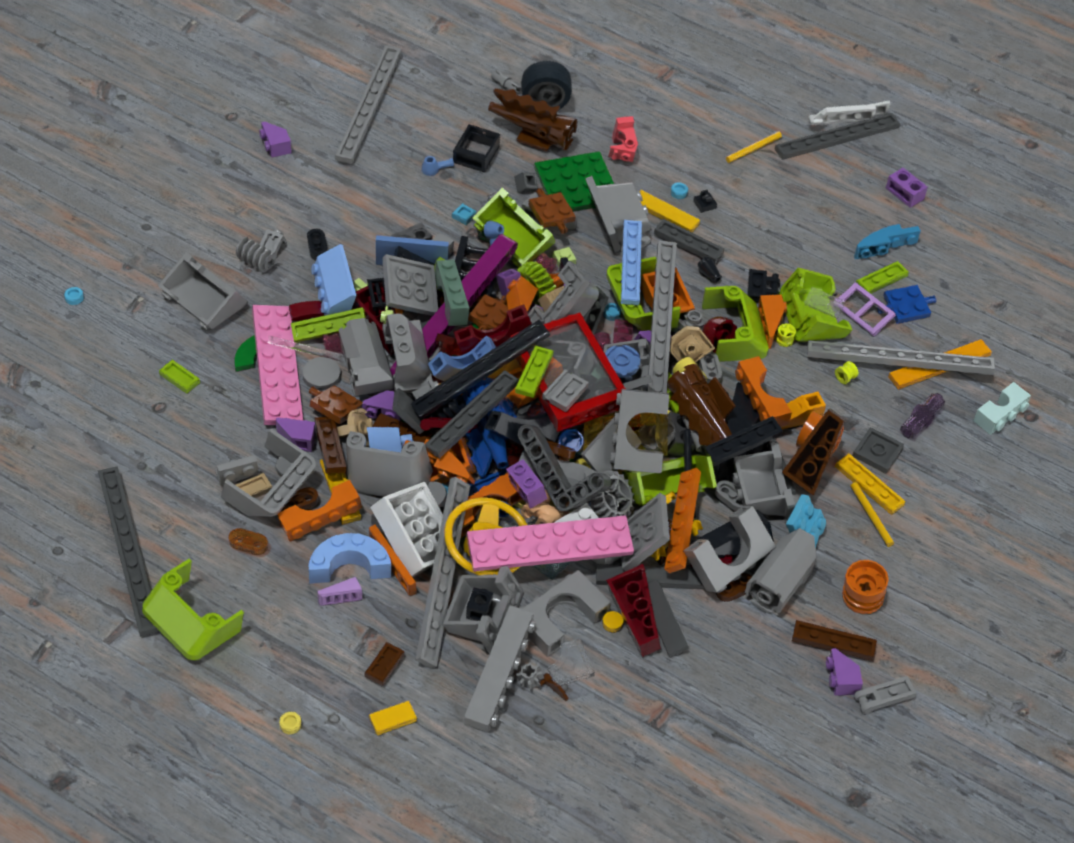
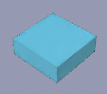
M461 204L452 213V218L467 225L476 215V211Z

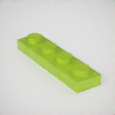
M362 307L291 323L294 342L297 343L337 334L341 327L343 329L346 327V323L349 320L366 318L365 309Z

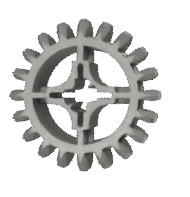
M607 470L601 472L611 478V486L608 490L592 499L590 507L599 518L626 516L628 518L632 510H634L633 504L636 502L633 500L632 486L628 485L629 480L624 479V474H619L618 471L612 472ZM601 477L597 479L598 487L602 484Z

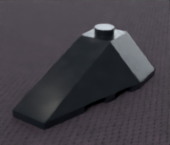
M756 510L774 542L770 522L759 510ZM731 521L693 540L691 543L693 544L698 539L709 540L718 558H725L726 555H736L738 557L741 548L739 535Z

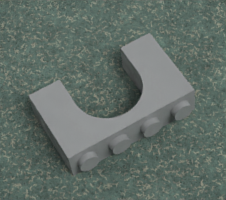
M621 389V393H617L616 405L620 406L619 413H615L614 424L618 426L617 432H613L612 444H616L615 452H611L610 463L614 464V469L661 473L663 452L641 450L632 446L626 438V427L630 419L639 413L667 414L669 393Z
M742 506L728 517L741 542L739 555L732 563L724 564L718 558L709 540L698 539L684 550L706 591L719 593L725 590L729 582L739 579L742 576L741 573L756 566V562L759 559L766 558L770 551L776 547L753 506Z
M579 570L573 574H568L559 584L552 585L543 595L536 596L527 606L520 607V609L533 613L536 625L533 633H529L527 637L547 657L560 649L564 642V634L547 616V612L552 607L560 604L575 606L593 624L601 620L607 612H610L611 602Z

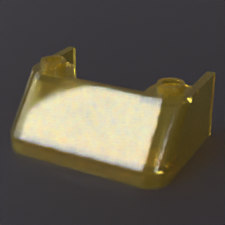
M619 410L584 423L583 450L597 437V433L603 430L604 424L609 419H613L615 413H619ZM639 413L632 417L628 422L630 427L655 426V441L661 452H663V456H667L668 413Z

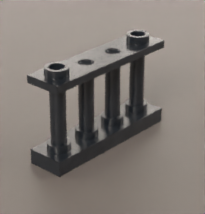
M461 236L455 258V264L461 281L468 274L464 272L463 268L467 266L474 267L478 262L468 259L466 255H483L488 250L472 247L471 244H468L467 236ZM496 276L491 281L489 289H485L481 296L486 294L496 298Z
M773 416L704 448L706 455L711 456L716 483L733 476V473H735L734 457L770 451L771 440L783 434V430Z

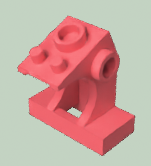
M633 116L616 118L612 140L613 143L622 142V144L610 146L608 157L613 160L619 159L629 162L634 160L638 142L633 127Z

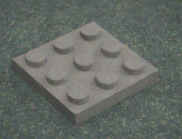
M386 254L382 258L386 306L433 316L438 310L434 265Z
M661 493L627 519L634 553L633 555L621 556L622 569L625 571L637 567L643 560L651 556L670 540L666 496Z

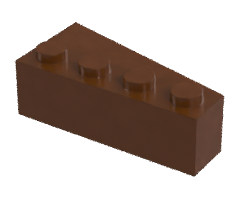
M831 408L826 411L782 471L784 475L813 496L817 491L846 420Z

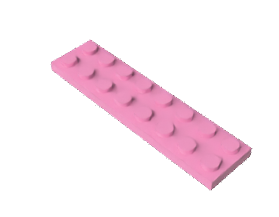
M253 305L252 307L264 425H276L277 417L303 421L289 306Z
M626 516L467 531L473 572L500 569L503 566L513 568L628 556L634 553Z

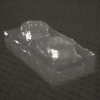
M812 287L804 304L838 319L845 301Z

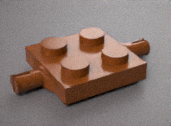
M538 188L536 193L539 197L529 199L528 205L539 223L544 228L550 226L558 227L561 234L567 233L568 229L564 224L575 221L576 216L561 192L546 195L542 188Z
M485 294L469 314L468 320L475 323L479 330L496 328L504 321L508 311L506 295H503L497 301Z
M335 385L325 391H320L314 386L309 389V394L315 396L310 400L309 406L338 424L348 420L349 413L352 410L362 408L363 402Z

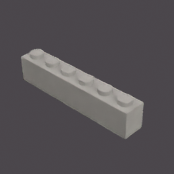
M509 606L465 713V725L489 733L491 726H496L499 717L497 711L499 707L503 708L506 700L505 691L512 686L514 677H512L513 671L518 670L521 663L519 656L521 651H526L529 642L527 636L529 633H533L536 625L532 612Z

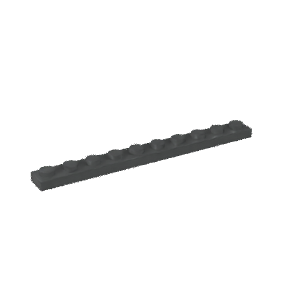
M118 466L98 470L139 635L141 637L160 632L142 613L143 602L151 591Z

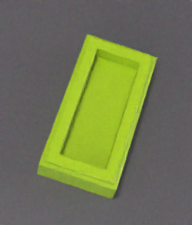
M171 360L159 370V375L186 394L200 383V379L174 360Z

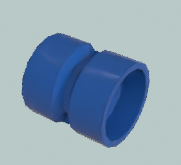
M568 429L559 437V444L576 450L573 460L582 457L580 454L587 448V445L579 431Z

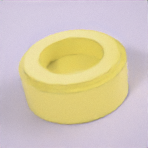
M286 712L280 717V729L284 733L295 734L300 730L301 718L297 713Z

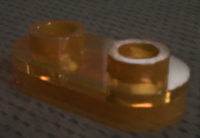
M242 528L234 529L229 533V544L234 549L254 555H262L268 550V540L262 534Z

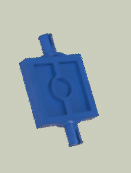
M918 285L888 290L883 295L887 303L885 306L896 313L894 319L897 324L930 317L931 311L927 304L936 303L935 295L924 297ZM877 307L879 314L885 313Z

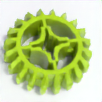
M530 261L521 265L518 268V272L538 288L532 302L542 307L538 299L546 293L555 290L556 285L542 264Z

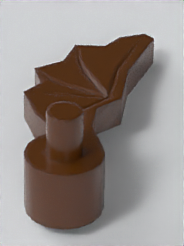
M545 673L543 675L544 679H541L539 682L540 686L543 684L548 685L555 693L567 701L569 698L562 687L552 680L550 674Z

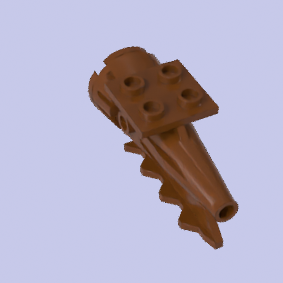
M494 89L493 93L501 103L491 101L488 111L522 128L516 141L545 152L549 150L551 145L561 150L569 149L573 142L571 137L577 130V119L558 115L557 112L560 106L550 107L544 100L533 101L530 95L519 96L513 89L506 91Z
M697 364L685 366V371L681 373L679 371L675 372L667 382L669 390L673 393L670 400L677 401L679 404V414L688 417L689 429L698 432L699 444L708 446L732 435L725 419L736 406L718 379L713 377L707 384L704 374Z

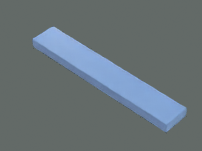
M624 220L621 304L639 305L642 221Z

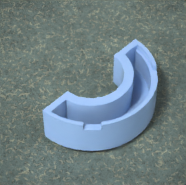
M346 533L335 535L325 540L314 550L309 561V584L330 582L332 573L340 566L346 564H356L365 568L371 579L391 578V561L387 551L379 542L362 534Z

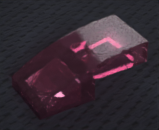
M615 319L613 343L632 341L633 325L630 322Z

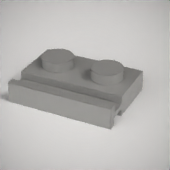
M565 369L543 393L542 399L549 400L552 405L567 412L588 388L589 382L573 373H568V370Z

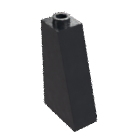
M738 382L732 400L736 407L729 414L727 423L732 434L761 422L757 410L753 408L749 396L743 390V385Z

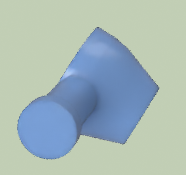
M427 156L422 164V172L427 176L436 175L441 168L454 167V161L450 158L449 160L437 162L433 156Z
M488 221L484 226V234L486 238L490 239L491 246L497 237L504 233V226L495 221Z

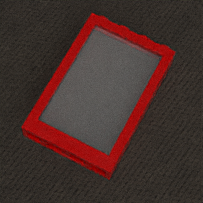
M581 313L571 314L543 324L549 331L550 336L536 346L553 350L554 355L536 395L557 432L618 411L620 405H616L617 393H621V389H625ZM534 347L516 358L523 371ZM565 369L568 370V373H573L589 382L588 388L567 412L552 405L549 400L542 399L543 393Z

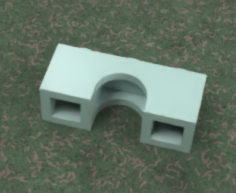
M1013 382L1001 391L997 402L1001 406H997L989 400L977 409L973 421L990 435L996 430L1000 431L1006 422L1013 421L1019 412H1024L1029 407L1028 402L1031 395Z

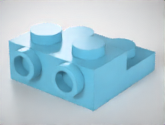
M801 494L786 525L790 533L801 528L813 535L816 548L818 538L824 532L826 519L821 509L814 508L809 495Z

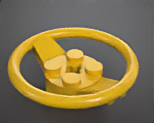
M493 498L467 500L459 504L447 518L444 528L447 549L453 559L467 571L476 575H498L499 569L473 572L472 563L467 561L455 547L452 536L455 520L463 511L471 507L482 506L478 521L473 524L469 531L502 528L498 526L499 509L512 516L519 526H527V523L516 509L503 501ZM466 536L465 541H464V551H465V553L467 552L468 555L470 556L469 546H468V541H467V536ZM513 567V568H509V569H510L511 572L513 573L514 571H516V570L519 569L520 567Z

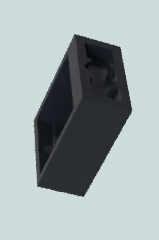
M468 124L453 150L454 163L485 173L500 147V133ZM470 141L490 146L486 155L468 150L466 147Z

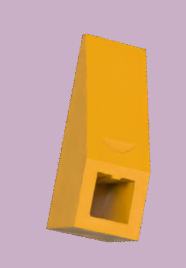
M813 392L801 395L788 402L787 405L792 414L789 424L781 426V429L805 424L813 411L824 415L826 404L820 393Z

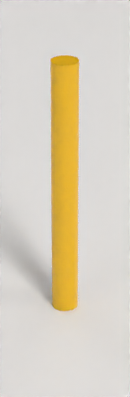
M778 131L727 156L726 161L730 163L781 138V132Z
M857 482L852 483L850 487L887 547L894 544L893 539Z

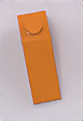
M520 276L517 280L513 279L507 287L509 289L506 295L508 310L524 304L528 312L538 288Z
M760 295L758 310L769 349H771L783 315L787 311V304L783 302L782 295Z

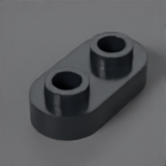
M321 229L309 230L307 233L309 253L312 258L316 259L317 256L328 251L325 233Z

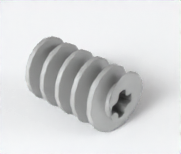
M248 237L241 239L236 247V256L244 262H248L251 266L253 265V267L261 272L270 270L276 262V253H271L269 249L266 250L264 246H260L259 243H255L252 239L248 241Z

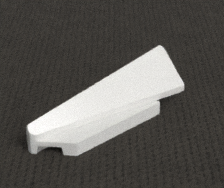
M890 101L869 105L826 107L818 114L809 115L811 125L860 122L874 118V116L888 114Z

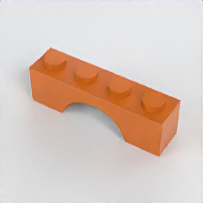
M757 356L739 361L737 370H735V376L743 385V390L749 396L753 408L757 410L760 420L763 421L773 416L780 427L788 425L792 412L784 398L770 396L761 388L767 369L760 357Z
M508 474L499 476L488 486L485 485L477 493L468 496V500L474 498H493L504 501L511 506L522 500V497L510 483ZM475 506L465 510L460 539L467 535V531L475 523V517L482 506Z
M348 480L333 487L330 500L319 509L304 510L294 505L279 512L277 515L289 541L300 539L307 533L319 530L322 526L331 522H336L348 514L357 512L362 508V504L353 484Z

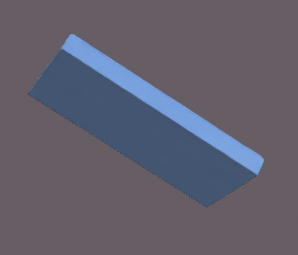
M376 235V265H383L382 258L386 254L394 256L395 249L398 246L434 264L439 257L448 260L449 242Z

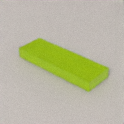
M896 261L856 280V283L871 294L907 277L909 272L899 261Z
M535 345L515 388V393L534 398L554 355L553 350Z

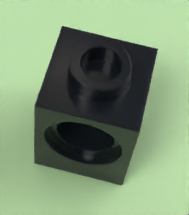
M474 587L466 607V618L480 621L482 616H489L494 592Z

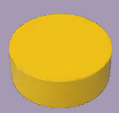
M615 611L607 612L603 616L602 625L608 632H618L623 626V617Z

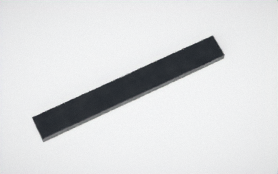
M540 319L410 403L418 417L421 420L549 337V331Z

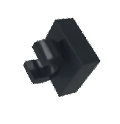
M708 189L701 191L700 195L694 196L693 202L701 213L717 209V202L708 192Z

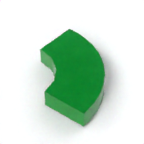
M255 335L245 340L238 348L234 359L236 372L254 368V361L257 357Z

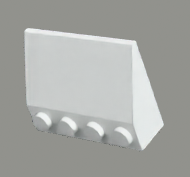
M425 481L387 495L370 507L393 550L412 577L433 567L443 513ZM460 544L458 548L459 553L463 552V549L461 548Z

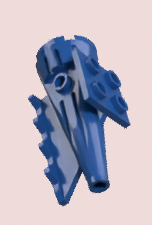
M486 377L485 380L480 381L463 392L462 398L466 406L494 379ZM504 398L492 409L493 411L503 412L517 418L513 411L514 405L509 398ZM492 410L478 422V428L473 429L471 433L465 434L468 437L466 444L473 455L471 460L476 466L479 476L482 478L486 475L492 458L498 469H505L509 465L505 440L484 428Z

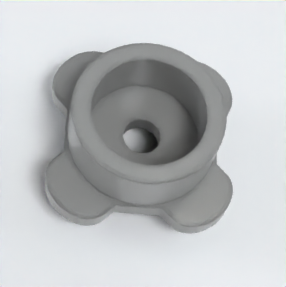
M691 310L684 315L687 320L686 326L702 327L704 325L702 314L699 311Z

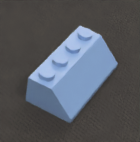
M339 244L317 256L315 264H312L311 268L312 275L315 277V287L318 289V299L322 302L321 312L324 313V316L351 310L356 298L343 245Z

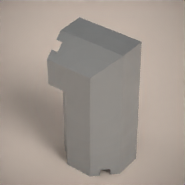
M366 318L349 320L344 329L343 327L339 329V341L348 373L350 372L349 380L353 395L359 396L393 389V378L376 323L372 322L371 324Z
M799 528L781 537L776 547L772 549L747 583L745 593L747 596L749 594L752 596L751 602L754 606L767 613H772L774 610H777L776 613L782 611L798 587L804 584L812 574L817 557L814 536Z

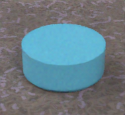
M674 183L671 186L670 193L676 199H684L688 195V187L684 183Z
M78 287L68 288L64 293L65 301L70 305L80 304L84 299L83 291Z
M615 303L606 304L603 311L604 318L610 321L618 320L621 317L620 306Z

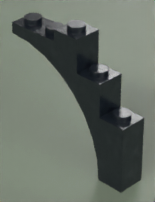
M581 374L580 378L589 382V385L575 403L589 399L598 379ZM492 410L484 427L486 430L521 449H524L518 437V431L523 425L539 427L545 439L555 442L560 435V431L557 432L547 412L533 417L515 418L503 412ZM585 422L564 430L575 429L581 433L585 427ZM531 429L528 431L529 439L532 437Z

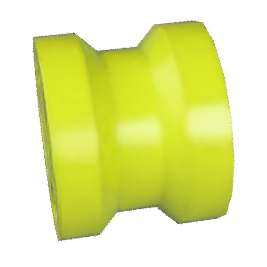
M785 323L780 325L776 335V342L780 346L789 347L794 343L796 329L791 324Z
M850 361L845 362L843 367L839 366L835 369V376L842 384L849 383L851 379H855L859 374L855 364Z

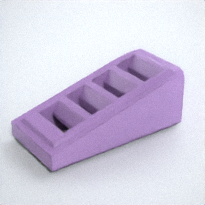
M356 577L317 591L319 606L362 599V588Z

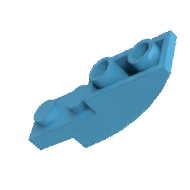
M900 224L882 228L865 237L857 245L854 258L856 260L888 254L889 248L915 244L918 242L921 230L918 226L902 229Z

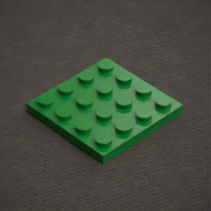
M600 151L534 162L535 171L545 194L551 195L561 192L573 212L596 208L585 178L592 176L596 186L614 184Z

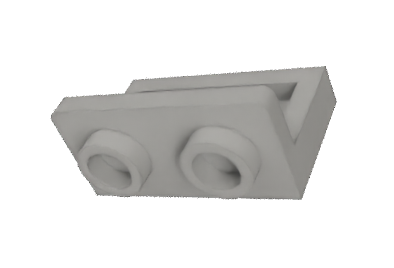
M253 455L217 465L215 473L220 486L224 485L226 480L236 482L259 475L256 456Z

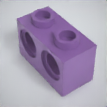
M904 168L891 174L886 185L888 191L910 208L924 200L928 188Z
M523 459L506 469L510 483L530 509L547 499L544 485Z

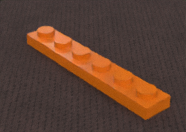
M697 468L680 474L664 568L668 573L686 568L687 556L684 550L689 547L701 476V471Z

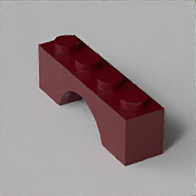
M523 304L508 310L504 321L494 329L479 330L470 325L454 331L462 355L470 352L485 336L490 337L497 347L510 339V335L522 331L530 326L532 322Z

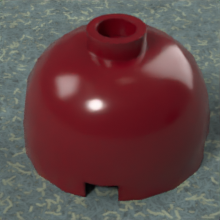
M717 316L705 323L702 331L715 347L712 352L716 353L718 340L735 339L737 326L733 324V320Z

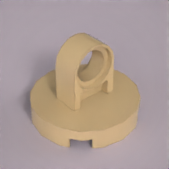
M362 408L352 410L348 416V424L337 427L339 438L348 437L350 431L359 432L365 436L366 446H369L367 427H372L373 421L365 415L368 412Z

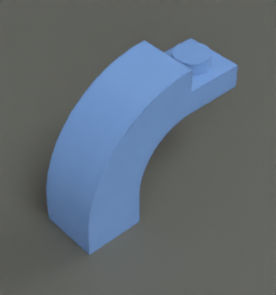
M485 336L470 352L461 356H449L440 351L428 365L434 377L445 381L496 348L490 337Z

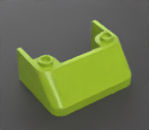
M656 256L641 259L640 281L642 274L655 272ZM622 263L609 266L606 277L625 319L641 331H650L652 312L644 313L640 303L639 305L621 304ZM680 306L672 308L671 328L678 327Z
M737 286L705 287L701 306L702 310L737 307L743 326L735 331V339L718 340L716 355L719 362L746 360L757 356L760 359L765 358L769 347L756 302Z
M692 455V469L697 468L701 471L698 493L704 492L706 487L716 488L711 456ZM684 457L663 461L661 473L622 471L624 479L629 480L628 485L632 486L631 492L634 493L633 500L636 501L635 503L638 506H644L659 493L663 495L671 491L677 493L680 474L684 472Z
M187 559L160 578L143 602L142 613L187 659L199 660L241 632L244 612L240 610L226 620L217 613H208L200 617L175 592L189 581L192 561Z

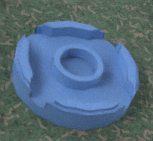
M615 345L605 352L618 377H630L637 373L640 368V355L632 347L627 345L617 347Z

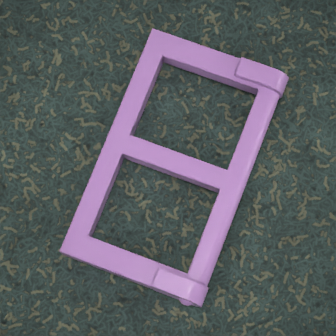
M856 282L833 303L834 306L852 318L872 336L877 335L896 316V313ZM855 291H858L869 301L854 314L842 303ZM873 305H876L887 315L872 328L860 317Z

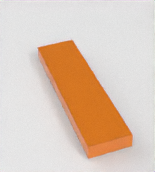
M376 524L369 527V537L379 542L385 548L390 557L391 571L407 594L410 596L416 594L415 580Z

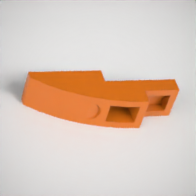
M427 451L431 465H434L439 471L438 474L448 479L450 476L457 477L465 483L468 482L474 485L475 480L471 473L451 452L447 451L439 459Z

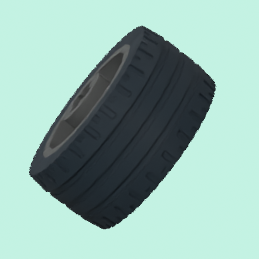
M540 61L531 64L522 75V96L530 95L533 101L544 100L548 106H560V109L568 104L572 93V82L568 69L554 61Z

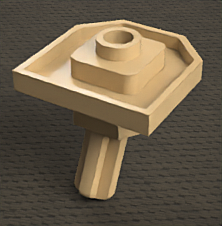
M686 326L671 337L669 351L678 362L683 358L690 357L696 363L714 350L715 347L699 327Z

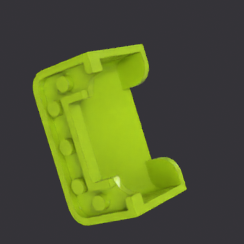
M501 188L472 219L475 222L474 227L479 232L484 231V226L488 221H495L504 226L503 235L518 242V247L512 255L513 259L511 261L519 268L527 262L534 261L556 241L548 229L544 230L543 226L535 222L517 205L515 200L508 196L509 193Z
M798 267L782 285L780 295H782L783 302L787 304L786 316L789 324L793 325L796 329L794 337L796 341L804 343L808 342V340L822 341L845 338L852 331L849 321L841 320L837 322L829 298L836 290L832 276Z

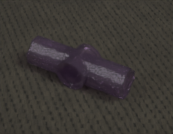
M932 393L922 404H918L913 409L910 417L900 428L904 437L908 439L914 438L924 427L927 428L932 423L935 415L945 404L942 395Z

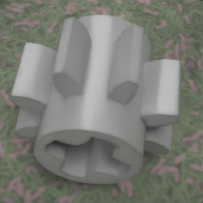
M531 662L520 666L521 673L516 675L517 679L520 680L521 687L526 686L530 690L536 686L540 687L539 679H544L543 672H540V666H534Z

